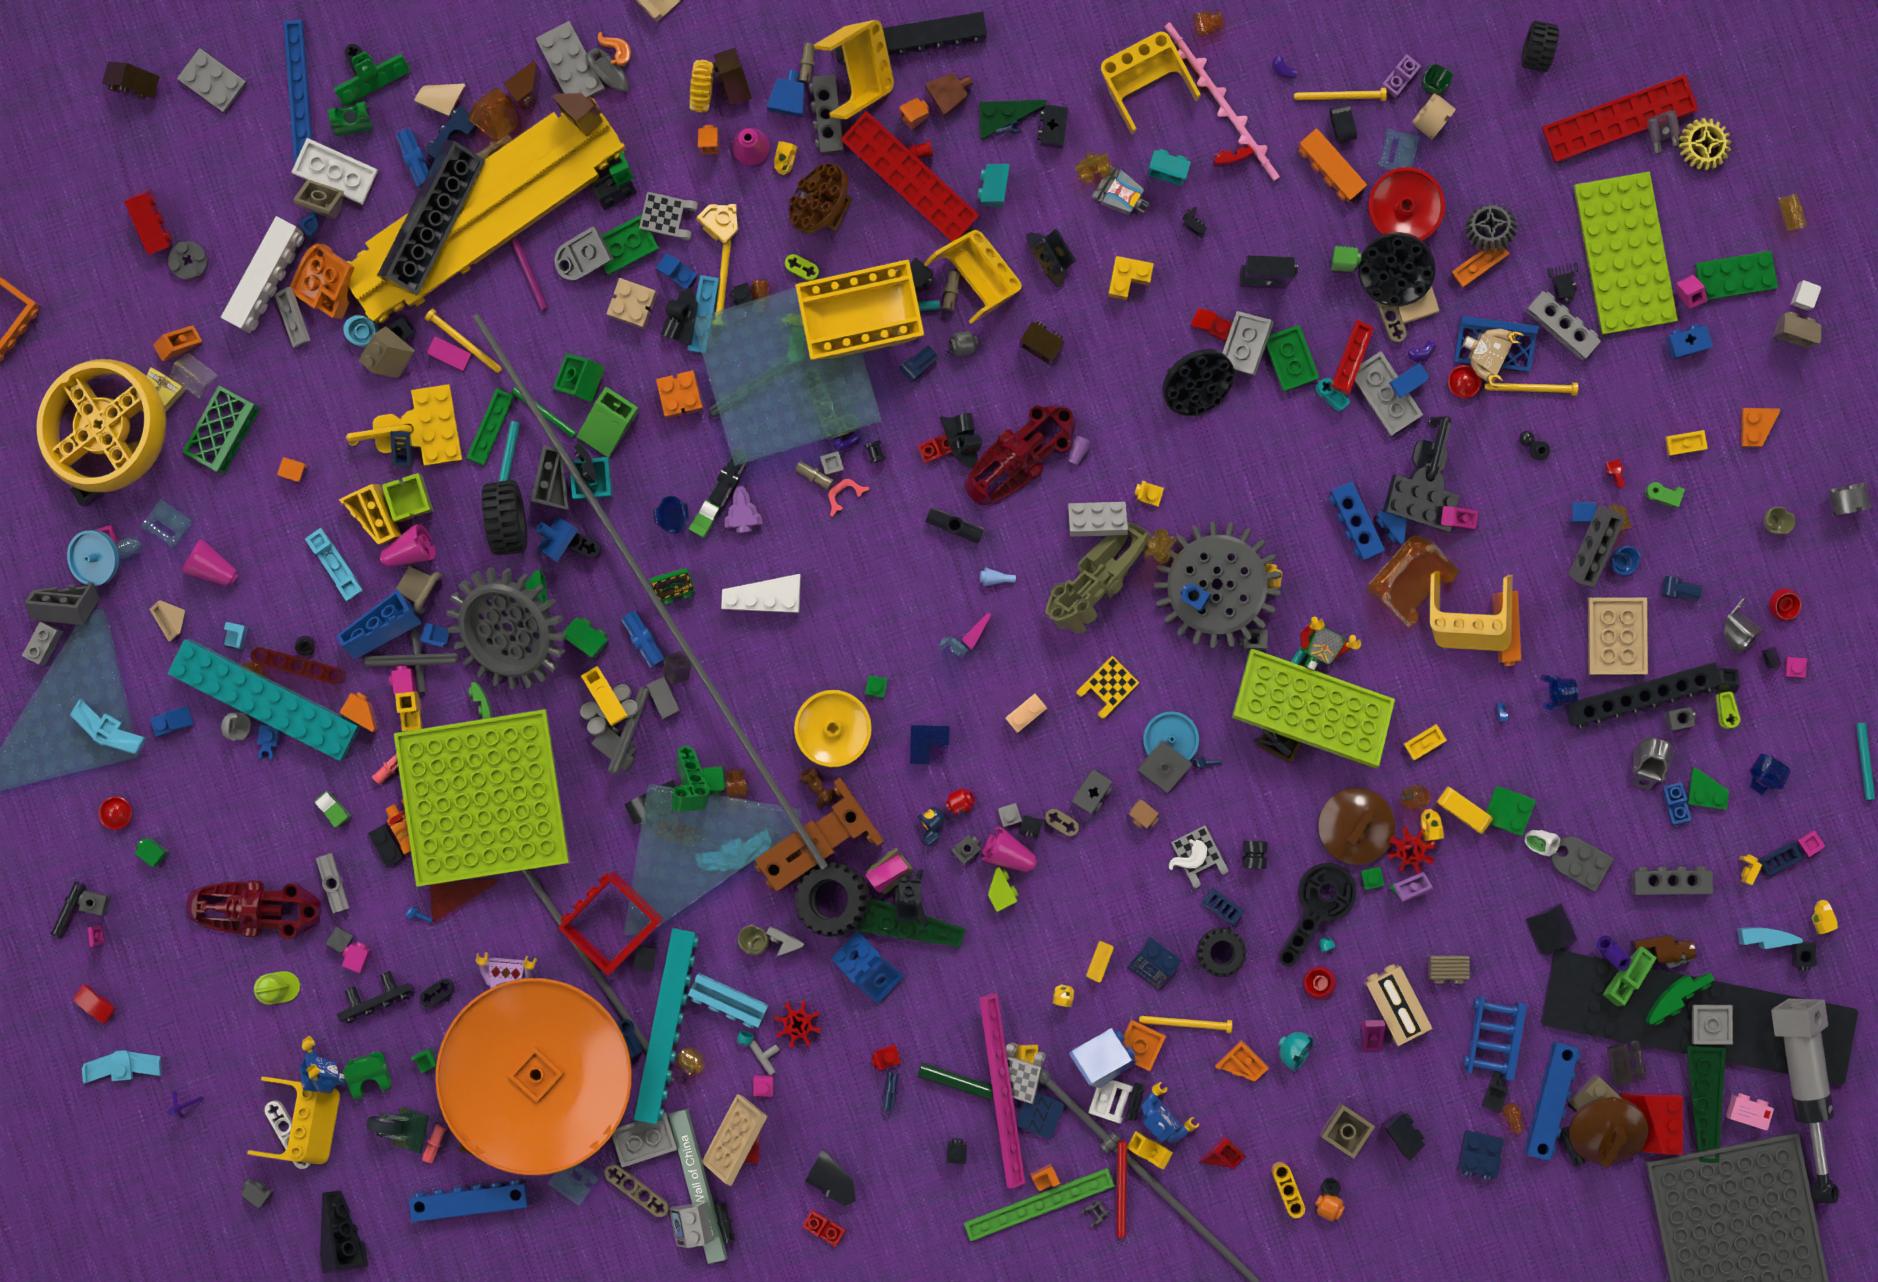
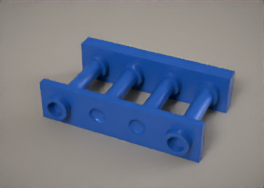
M1478 994V998H1475L1473 1003L1475 1015L1468 1054L1463 1059L1465 1071L1472 1073L1473 1067L1499 1071L1503 1074V1078L1514 1081L1527 1004L1516 1002L1515 1006L1509 1007L1485 1002V996ZM1483 1010L1510 1014L1513 1017L1512 1025L1506 1026L1481 1021ZM1485 1029L1506 1033L1510 1036L1509 1044L1502 1045L1478 1040L1479 1030ZM1476 1048L1503 1052L1506 1055L1505 1063L1498 1064L1474 1059Z

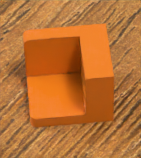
M283 457L277 475L300 482L304 468L308 469L309 465Z
M1051 1164L1030 1174L1038 1191L1060 1184Z

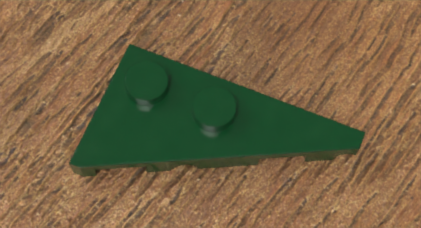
M1046 100L979 102L980 140L995 133V129L1011 125L1013 121H1019L1024 116L1041 109V107L1046 105Z

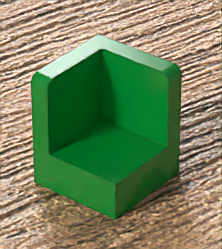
M622 151L619 152L622 162L611 166L609 170L617 186L635 178Z
M432 1047L411 1057L412 1061H416L421 1073L436 1067L437 1056Z

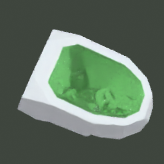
M1531 830L1525 835V843L1532 851L1541 855L1551 856L1558 850L1560 838L1554 833L1543 830Z

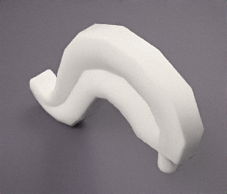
M1190 839L1189 842L1193 844L1191 848L1192 855L1189 858H1173L1169 863V869L1173 870L1175 865L1189 869L1202 865L1207 857V847L1204 842Z

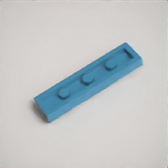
M700 275L696 296L698 310L692 344L688 345V351L707 354L719 278Z

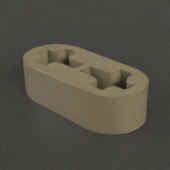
M1050 809L1046 812V822L1067 836H1073L1078 832L1079 825L1071 817L1057 809ZM1057 812V817L1062 821L1060 823L1057 821L1050 822L1049 814ZM1063 822L1067 824L1073 822L1075 831L1066 832L1067 828L1062 825Z

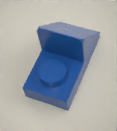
M668 253L665 254L656 267L658 271L685 290L691 286L698 276L682 264L679 259Z
M188 706L166 711L164 714L150 718L156 737L194 725Z

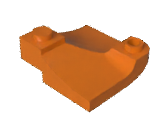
M319 243L314 244L302 257L290 287H292L295 296L314 309H320L332 318L343 319L350 303L347 300V293L355 267L333 253V249L329 246Z

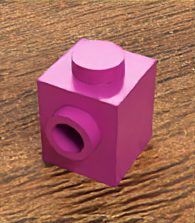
M1694 275L1676 283L1679 298L1689 309L1707 301L1705 287Z
M408 666L396 667L397 670L391 671L392 675H389L390 687H393L394 694L416 691L414 669H408Z
M361 942L350 944L349 947L346 946L342 955L344 957L342 966L358 973L363 972L372 950L367 948L368 945Z

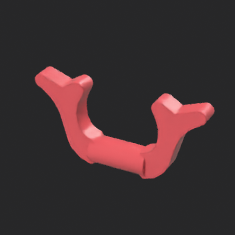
M844 479L831 488L828 495L832 505L830 516H834L836 511L842 510V506L838 505L835 501V495L844 488L852 486L856 490L857 496L860 497L862 492L869 490V487H862L851 479Z

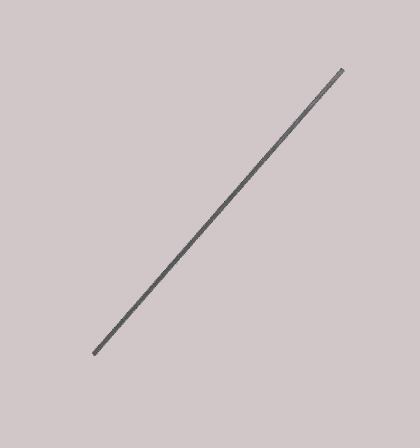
M475 314L472 317L817 864L821 870L828 865L480 314Z

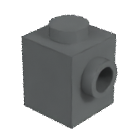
M90 890L84 891L78 900L79 910L97 915H107L111 896Z

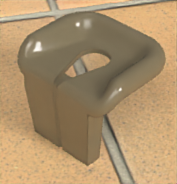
M409 566L396 590L398 589L404 596L415 602L414 611L416 613L423 614L425 611L423 608L424 602L436 581L443 580L444 576L439 572H435L430 576Z

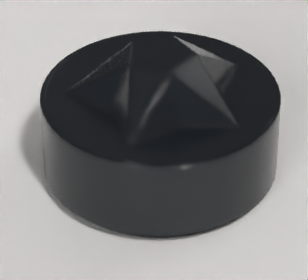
M301 636L295 642V650L300 655H310L315 649V642L309 636Z
M1326 1178L1322 1182L1320 1190L1323 1195L1337 1196L1341 1186L1336 1179Z

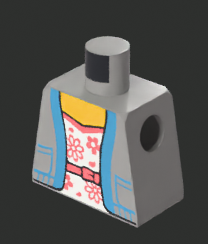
M1122 170L1119 171L1101 201V205L1126 215H1130L1134 208L1144 213L1149 203L1140 198L1144 189Z

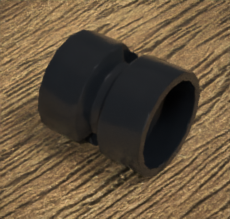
M1243 841V852L1246 855L1242 857V868L1267 869V858L1264 854L1268 852V842Z

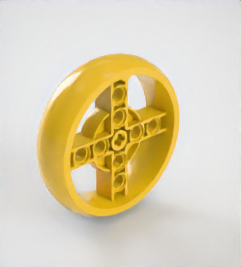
M111 359L86 361L75 365L61 374L46 392L37 417V440L47 465L65 483L87 492L116 491L140 479L158 458L166 435V412L161 396L154 384L137 368L122 361ZM103 375H118L127 379L133 386L113 400L106 397L97 398L87 382ZM69 399H71L77 408L73 420V433L60 442L59 429L61 417ZM144 409L142 437L135 452L132 453L125 442L130 431L129 419ZM89 451L94 454H106L116 471L102 477H87L76 472L71 465Z

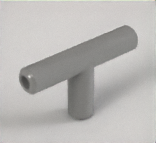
M753 1040L749 1046L771 1076L776 1071L768 1058L780 1051V1049L775 1044L765 1052H762L756 1041Z

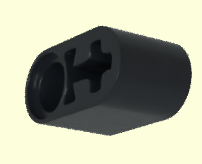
M1350 105L1330 108V118L1337 143L1356 140L1357 131Z
M577 532L575 536L579 537V544L571 546L569 543L567 546L591 559L599 557L602 551L599 543ZM584 544L590 547L595 545L596 552L589 554L590 551L583 547Z

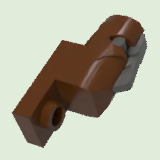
M1673 935L1631 940L1632 948L1634 949L1642 946L1647 951H1650V947H1652V953L1656 957L1655 961L1666 964L1669 968L1693 961L1696 958V950L1692 940L1674 941Z

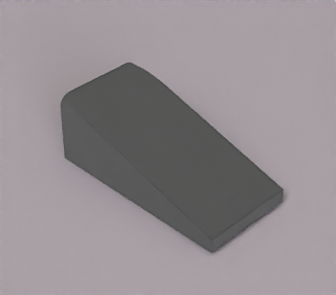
M665 677L647 684L662 719L681 711Z

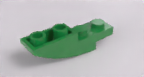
M1706 972L1693 980L1689 975L1678 979L1656 1000L1647 1015L1646 1022L1651 1025H1658L1665 1021L1664 1017L1669 1014L1674 1016L1682 1011L1681 1008L1685 1006L1682 998L1686 1000L1695 995L1694 991L1699 988L1704 990L1710 987V982L1715 980L1712 974Z

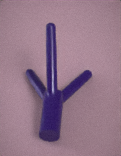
M173 1091L174 1106L168 1110V1115L174 1116L178 1114L180 1118H183L181 1110L203 1100V1097L200 1096L180 1105L178 1104L177 1093Z

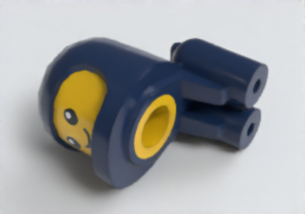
M930 807L923 815L919 814L917 816L927 830L921 841L928 847L940 838L941 833L936 830L945 822V815L938 807Z

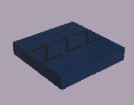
M1036 1092L1033 1104L1023 1102L1016 1120L1017 1126L1051 1140L1065 1103Z

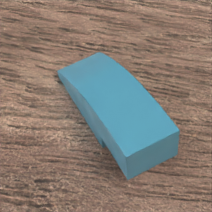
M1762 927L1737 928L1739 944L1743 945L1759 942L1760 948L1769 949L1803 943L1802 938L1775 929Z

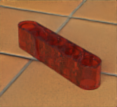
M263 647L254 648L251 652V660L262 666L330 684H341L346 678L343 669ZM260 651L265 653L263 661H259L257 658ZM278 656H282L284 659L281 666L276 664ZM297 661L302 662V669L300 671H296L294 668V664ZM318 665L321 668V673L315 676L313 668ZM337 670L339 672V679L333 681L331 674Z

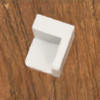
M1804 280L1799 282L1790 305L1807 311L1813 309L1821 287Z

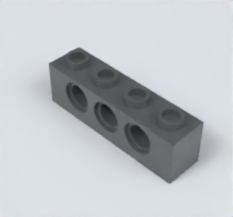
M835 74L812 77L813 83H809L810 94H814L815 101L811 102L812 113L817 115V120L813 121L814 131L819 134V139H815L816 149L821 152V156L844 154L843 141L840 140L842 138L840 119L832 117L823 119L821 117L823 112H832L839 107ZM822 93L829 94V98L825 101L820 100L819 96ZM830 130L834 134L831 138H825L823 133Z
M1598 505L1568 576L1580 584L1595 588L1626 517L1613 509Z
M1695 866L1694 870H1687V867H1675V870H1668V867H1656V871H1649L1648 867H1637V871H1631V894H1713V874L1711 870H1706V866ZM1652 875L1656 877V883L1653 886L1649 884V878ZM1671 875L1675 877V883L1672 886L1668 883V878ZM1690 875H1693L1695 878L1692 885L1687 883V878Z

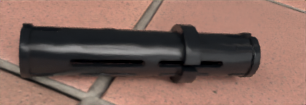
M74 881L69 895L64 899L66 902L50 933L52 936H55L59 929L57 938L63 937L75 907L78 906L79 897L86 887L85 884L81 883L77 890L80 882Z

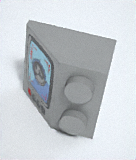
M706 1202L669 1208L676 1246L685 1248L704 1246L713 1240Z

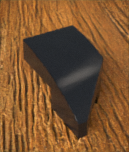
M1495 1071L1481 1106L1500 1113L1508 1090L1501 1080L1500 1073Z

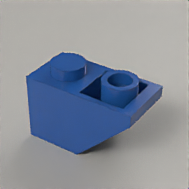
M1383 509L1375 515L1377 518L1375 521L1381 529H1386L1389 533L1387 537L1393 544H1402L1405 539L1407 519L1385 513Z

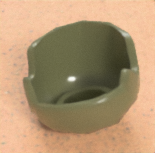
M1772 507L1766 511L1763 523L1769 533L1785 535L1794 529L1795 516L1787 512L1785 507Z
M749 925L739 932L737 941L739 947L746 954L756 956L766 950L769 938L763 929L755 925Z

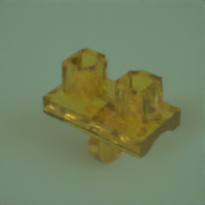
M1087 151L1085 152L1087 158L1080 160L1081 163L1074 165L1079 180L1082 179L1085 184L1093 182L1094 173L1100 172L1101 177L1111 174V164L1107 153L1090 155V152Z
M1797 193L1777 199L1787 232L1807 226L1803 207L1800 204Z
M1157 529L1154 532L1155 537L1147 540L1148 549L1144 552L1145 558L1154 555L1158 562L1166 563L1171 557L1169 549L1176 542L1175 537H1169L1167 529Z

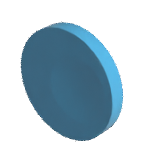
M87 530L78 533L71 540L67 550V562L70 571L78 581L85 585L93 582L94 586L109 582L115 576L119 567V553L114 541L107 534L99 530Z
M1172 711L1164 712L1152 718L1147 724L1143 734V744L1146 753L1149 755L1159 742L1163 740L1185 758L1191 760L1198 749L1199 734L1193 721L1186 715Z

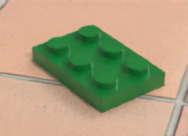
M642 215L602 234L614 259L604 265L608 275L659 250L651 232L639 229Z
M1300 325L1269 335L1266 348L1283 392L1320 378Z

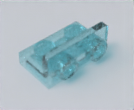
M952 635L949 638L945 636L938 644L941 647L938 651L943 653L948 645L952 646L950 650L957 656H960V654L965 656L969 651L967 647Z

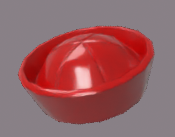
M1458 366L1451 371L1448 377L1449 389L1459 398L1473 397L1481 387V378L1471 366Z
M1779 589L1770 598L1769 611L1779 621L1791 620L1801 611L1800 597L1792 589Z
M118 796L109 797L100 805L98 811L99 819L106 828L112 830L121 829L131 820V806L124 798Z
M1312 967L1304 975L1303 987L1307 995L1313 999H1326L1335 991L1336 978L1333 972L1326 967Z

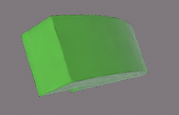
M1642 946L1630 957L1632 960L1630 967L1625 971L1620 970L1603 993V996L1616 1006H1625L1633 991L1639 989L1656 960V957Z

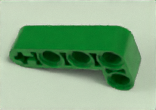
M681 746L677 751L676 768L682 786H676L673 789L671 807L677 812L703 810L707 807L709 787L695 750L690 746Z

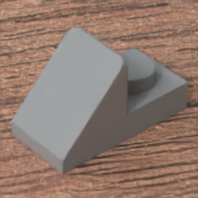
M772 926L769 927L766 933L770 935V940L776 943L783 942L777 956L802 948L805 942Z

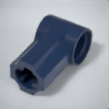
M927 345L913 358L911 357L906 360L899 369L912 383L939 357Z
M1664 577L1661 596L1699 601L1702 594V585L1684 582L1682 579L1675 577Z
M629 1019L616 1021L626 1041L630 1058L641 1053L643 1048L634 1033V1023Z

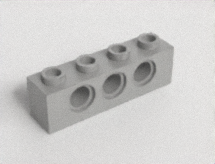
M1542 291L1525 309V312L1583 361L1601 342L1598 339V334L1591 329L1585 328L1583 326L1584 322L1581 319L1570 315V311L1566 306L1555 302V297L1552 294ZM1547 307L1553 310V316L1546 314L1545 309ZM1560 320H1565L1568 323L1567 329H1563L1560 326ZM1576 332L1582 335L1581 342L1574 338Z

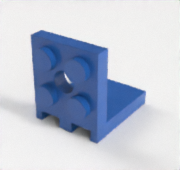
M859 931L831 958L853 984L878 1004L904 977L902 972L886 960ZM856 954H859L858 957L855 960H853L854 956Z

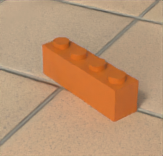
M1317 128L1297 146L1299 154L1304 159L1308 158L1312 163L1311 167L1317 173L1320 172L1324 176V182L1329 187L1333 186L1337 191L1336 195L1341 201L1349 203L1367 186L1364 180Z

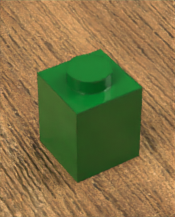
M150 837L139 841L136 845L137 850L135 854L151 867H158L169 851Z

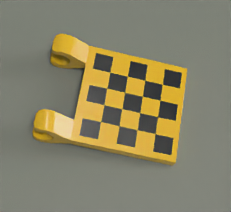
M1111 656L1076 693L1082 697L1091 688L1107 704L1098 713V716L1103 719L1139 682Z

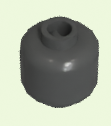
M970 331L954 333L948 341L950 352L956 357L974 354L975 348L978 347L977 337L973 336Z

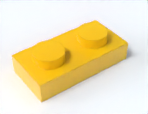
M1704 430L1665 437L1668 456L1708 449Z
M1435 724L1403 745L1412 760H1416L1447 740L1438 725Z

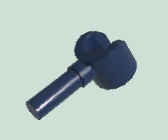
M1013 121L1010 126L995 129V133L1011 131L1014 134H1018L1021 132V129L1014 130L1013 125H1018L1019 122Z
M1204 756L1194 759V763L1197 768L1222 764V760L1205 761Z

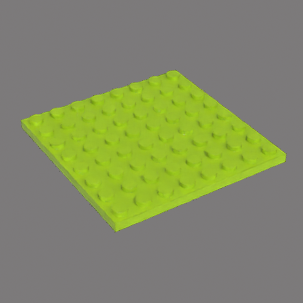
M547 709L394 733L416 887L570 863Z

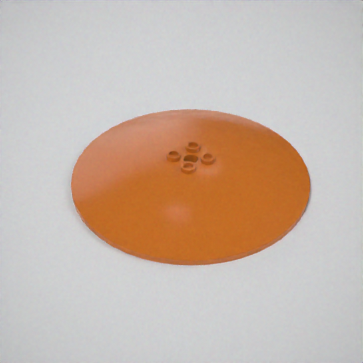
M526 978L505 982L473 999L461 1010L447 1030L441 1043L436 1064V1090L439 1105L444 1119L458 1141L483 1162L500 1170L522 1175H543L563 1171L581 1163L597 1152L608 1141L621 1122L627 1108L632 1085V1068L628 1047L619 1026L610 1013L597 1000L581 989L564 982L545 978ZM538 1069L541 1072L539 1080H534L531 1077L532 1070Z

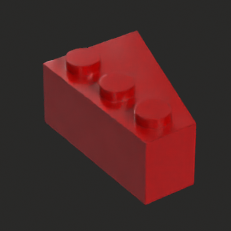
M151 189L132 195L124 200L147 255L172 245V236L165 228L164 218L161 212H159Z

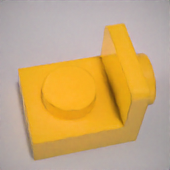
M1142 481L1141 485L1137 484L1135 489L1136 501L1158 507L1164 488Z
M1752 855L1740 856V860L1749 864L1748 867H1744L1741 873V882L1753 885L1762 864L1758 863V858Z

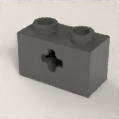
M1091 769L1071 802L1090 814L1093 811L1097 812L1102 805V802H1100L1103 795L1107 796L1113 788L1110 785L1112 781ZM1096 787L1097 797H1089L1090 792L1088 790Z

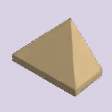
M161 600L157 601L149 610L170 642L180 634L185 610Z

